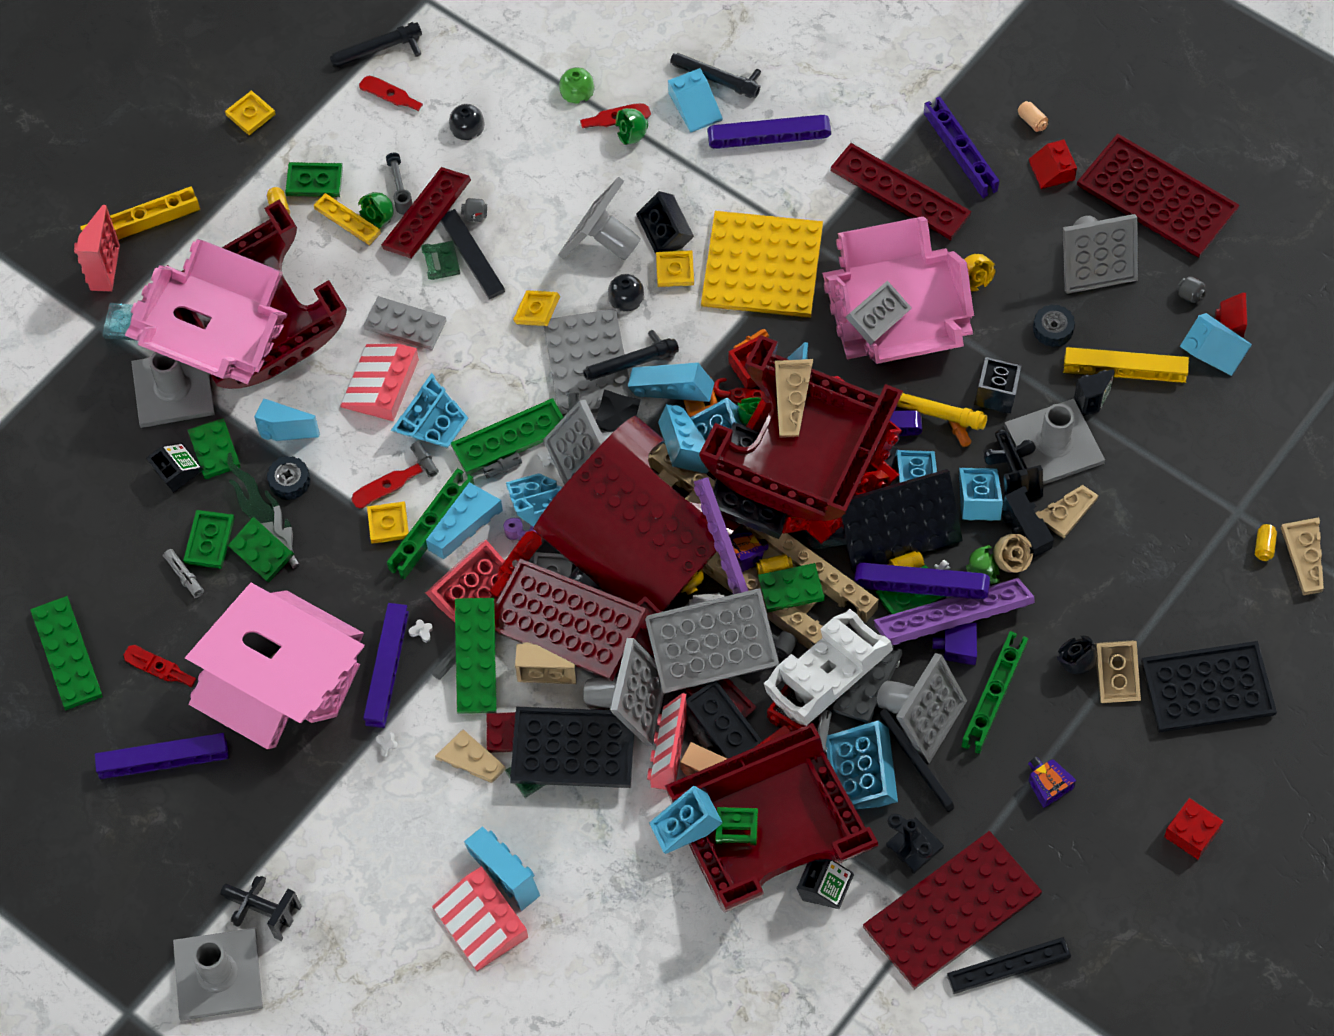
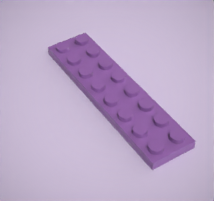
M1016 578L989 586V594L985 599L951 597L875 619L874 625L881 635L891 641L892 645H897L900 642L917 639L924 635L934 634L938 631L951 629L982 618H989L992 615L1006 613L1016 608L1026 607L1035 603L1032 593L1021 580Z

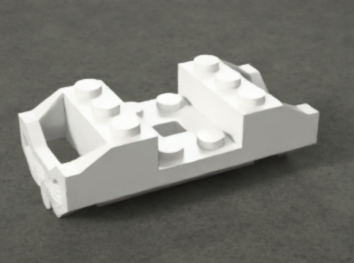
M851 609L833 617L820 629L822 634L821 640L799 659L792 654L789 655L775 668L769 679L764 683L767 694L775 704L783 709L790 719L793 718L799 724L807 726L893 650L891 641L888 638L875 633ZM850 623V625L854 628L858 635L855 632H853L850 628H848L846 625ZM781 681L786 683L794 690L796 699L800 703L804 701L805 705L803 707L795 706L781 694L776 685Z

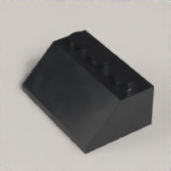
M658 191L636 213L655 254L656 252H670L681 249L694 237L673 194Z

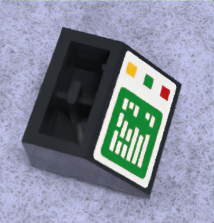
M1113 369L1108 371L1102 370L1097 374L1084 375L1077 379L1074 400L1082 416L1101 410L1111 391L1115 373Z
M183 443L161 446L146 457L173 493L204 470Z
M830 859L813 860L807 863L796 889L802 901L840 909L854 873Z

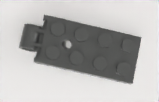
M900 643L892 645L893 650L878 663L877 667H873L836 700L833 707L835 713L865 723H871L878 707V691L884 682L891 680L902 656V650L898 649Z

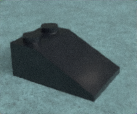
M985 357L974 405L1011 414L1022 365Z

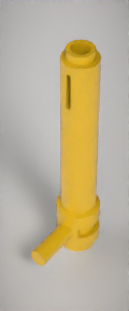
M905 393L902 394L896 406L959 423L963 427L970 426L974 430H983L987 423V415L981 411L973 412L969 408L962 409Z

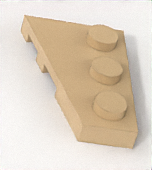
M1082 485L1065 495L1063 499L1056 503H1051L1046 509L1036 512V515L1039 519L1043 518L1046 526L1064 539L1097 501L1099 495Z
M465 730L460 731L435 755L436 760L444 761L455 768L466 770L470 774L490 783L494 782L506 770V767Z

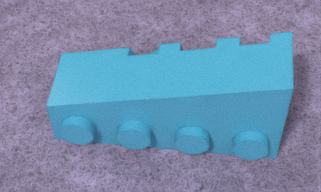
M666 404L658 424L665 440L672 466L707 474L709 470L699 456L705 439L684 408L678 405Z
M482 826L464 841L465 846L480 866L488 871L492 879L497 884L500 882L508 897L511 899L514 896L517 907L523 911L540 897L533 879L535 875L529 867L524 868L522 866V861L517 855L512 856L509 853V848L503 842L500 844L497 841L498 838L491 830L488 832Z

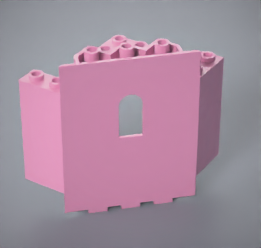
M925 217L838 233L839 239H836L838 250H841L839 263L843 269L824 272L822 275L824 278L825 293H828L831 302V314L835 316L837 323V335L841 337L847 360L869 355L870 359L878 364L964 346L962 336L973 334L970 318L974 316L967 262L954 251L948 252L946 248L932 251L928 221ZM888 281L912 309L870 345L847 320L846 316Z
M197 239L196 242L193 241L190 247V252H192L190 258L186 259L183 269H185V272L162 265L155 268L151 278L153 283H148V286H144L141 294L143 299L138 300L132 306L131 313L133 315L125 336L139 341V346L222 379L232 378L248 385L254 372L258 373L264 363L262 358L266 357L274 345L271 342L272 339H276L284 327L281 323L287 317V313L270 307L283 272ZM177 308H186L209 317L211 320L206 329H202L176 318L173 312Z
M250 583L185 657V659L204 669L198 676L199 682L190 694L191 700L188 705L266 749L275 748L289 717L299 723H302L304 719L314 723L337 717L360 666L357 663V655L365 646L360 643L364 633L289 591L269 593ZM255 632L281 646V648L272 659H269L246 646L242 639L247 633Z

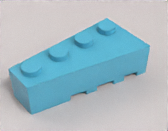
M699 363L633 367L628 387L638 397L710 402L714 381Z
M469 482L426 539L428 551L445 559L460 547L464 540L472 537L476 530L489 523L493 516L503 511L501 500Z

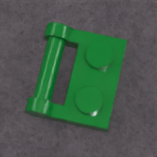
M717 807V813L722 824L716 828V844L725 842L757 845L758 808ZM723 829L751 830L750 835L723 834Z

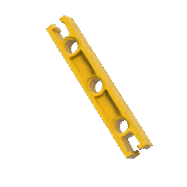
M191 186L110 215L119 240L199 211L200 207ZM86 225L80 226L82 231L86 227Z
M1066 347L1064 373L1094 375L1102 370L1108 371L1113 369L1115 372L1114 377L1186 383L1189 357Z

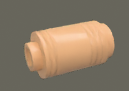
M1025 101L1019 106V116L1036 132L1046 129L1049 119L1032 102Z

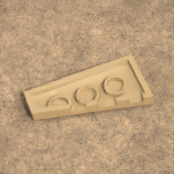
M813 359L775 361L779 438L799 437Z
M1319 517L1286 523L1281 526L1303 596L1320 593L1324 589Z

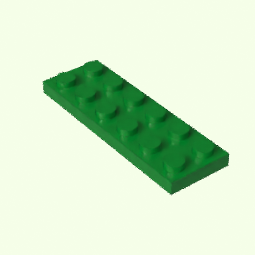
M552 398L451 442V447L468 476V474L470 475L496 463L500 458L505 459L515 453H520L543 443V439L564 417Z
M68 596L30 609L65 710L103 697Z
M456 598L457 714L497 713L494 598Z

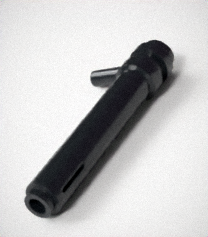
M418 22L408 23V26L397 27V30L332 53L330 60L333 66L337 65L338 67L397 44L408 42L415 57L421 55V51L416 39L422 35V31Z
M673 53L670 63L673 66L688 72L700 68L706 79L733 89L738 94H745L748 98H756L760 92L761 86L756 82L761 74L760 69H755L748 79L743 76L738 77L680 53Z
M650 330L648 335L654 342L651 346L587 366L583 370V375L586 380L592 381L653 360L665 359L666 356H674L679 352L678 343L674 338L661 340L654 330Z

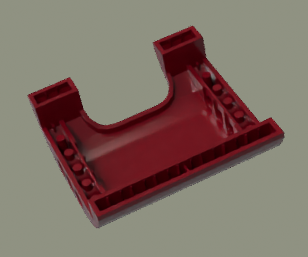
M279 199L264 208L270 218L269 220L222 248L282 271V263L294 242L297 226ZM282 273L270 307L287 313V317L281 323V325H284L281 333L276 339L271 341L274 343L271 351L266 357L262 358L264 363L258 373L254 372L248 385L232 378L222 379L210 374L215 384L221 388L239 389L262 383L323 347L340 329L347 313V308L330 280L313 289L318 297L315 303L303 305L297 300ZM186 308L174 310L178 319L202 329H206L211 320L209 317Z
M760 335L745 364L750 377L766 394L771 404V411L757 439L748 447L738 446L731 442L733 430L715 423L699 456L714 477L744 497L806 520L829 521L837 519L846 513L903 391L885 384L881 394L877 395L811 369L799 437L779 438L775 361L788 359L776 355L777 341Z
M633 416L619 426L568 480L546 507L533 529L606 593L633 604H637L646 596L661 612H664L717 551L714 547L713 535L708 530V521L701 510L702 504L692 503L684 499L656 475L649 466V455H653L665 440L641 419ZM722 517L729 537L737 529L740 530L744 526Z
M813 723L665 785L671 804L692 786H696L708 793L716 811L717 807L758 808L757 845L725 842L716 844V829L708 836L689 844L712 894L724 913L763 897L762 885L777 875L817 859H830L840 864L878 847V841L870 826L865 828L825 755L821 737ZM723 829V834L750 835L751 830Z

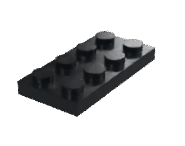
M717 681L710 682L686 699L687 709L723 757L729 759L756 747L762 742L761 738Z

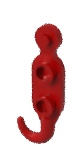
M720 378L714 382V393L718 397L728 398L736 404H741V400L745 398H768L763 391L756 389L735 388L728 391L720 390L718 386L721 382H726V378Z

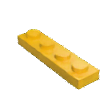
M326 193L314 204L315 210L368 245L381 234L379 228Z

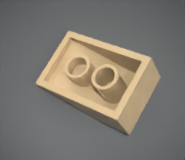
M1132 640L1094 643L1098 656L1096 669L1100 702L1140 701L1137 642Z
M527 642L517 644L515 659L517 682L576 684L575 664L538 645Z

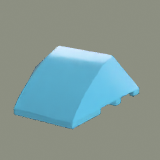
M431 373L391 431L448 448L468 420V417L458 404L445 392V388L440 386L435 376Z
M540 473L506 482V487L517 516L533 527L546 507L562 488L557 485V481Z

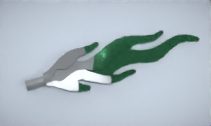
M228 453V465L231 472L245 484L249 493V499H247L239 484L232 479L229 480L230 484L235 488L241 509L251 519L253 517L256 518L293 552L292 526L289 520L285 519L283 530L282 512L279 504L267 490L264 492L272 507L265 503L259 493L255 479L238 468L233 461L232 454ZM293 555L289 563L292 568H296L299 566V563Z

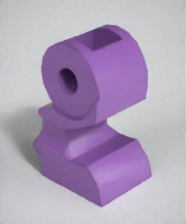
M509 518L504 522V531L508 539L520 540L526 533L523 530L521 519ZM531 526L528 531H535L534 527Z

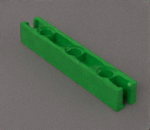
M458 468L455 470L387 561L390 572L395 574L399 570L400 577L404 580L428 549L426 543L428 536L468 483L474 484L473 476L468 474L467 480L459 486L458 483L463 481L464 472ZM408 551H413L411 554H406ZM401 561L404 562V564H403L402 567H401V566H398V567H397V565H398Z
M1012 631L1008 634L963 737L962 747L966 749L970 747L968 743L971 735L981 738L980 742L975 741L974 744L976 745L975 752L979 754L983 749L1027 647L1028 638L1023 636L1022 642L1019 644V649L1010 647V644H1013L1014 638L1017 636ZM1006 657H1011V658H1013L1014 660H1013V661H1008V660H1006L1005 658H1006ZM997 690L999 694H993L991 691ZM982 723L985 727L980 728L976 724Z

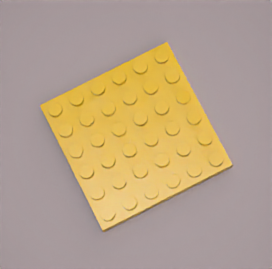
M715 211L701 306L811 318L823 221Z

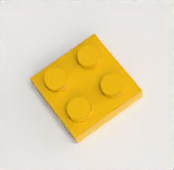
M252 90L225 111L226 116L248 135H251L276 115L275 110Z
M692 250L656 252L658 287L694 285Z
M526 290L513 319L514 322L522 325L548 326L560 295L558 292Z
M405 501L367 506L371 544L401 540L407 536L409 529Z

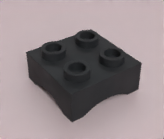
M604 389L596 417L599 429L614 432L629 418L637 416L641 399L620 395Z

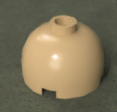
M1009 534L1001 537L993 549L995 563L1006 572L1018 573L1026 570L1033 558V554H1030L1031 543L1021 534Z

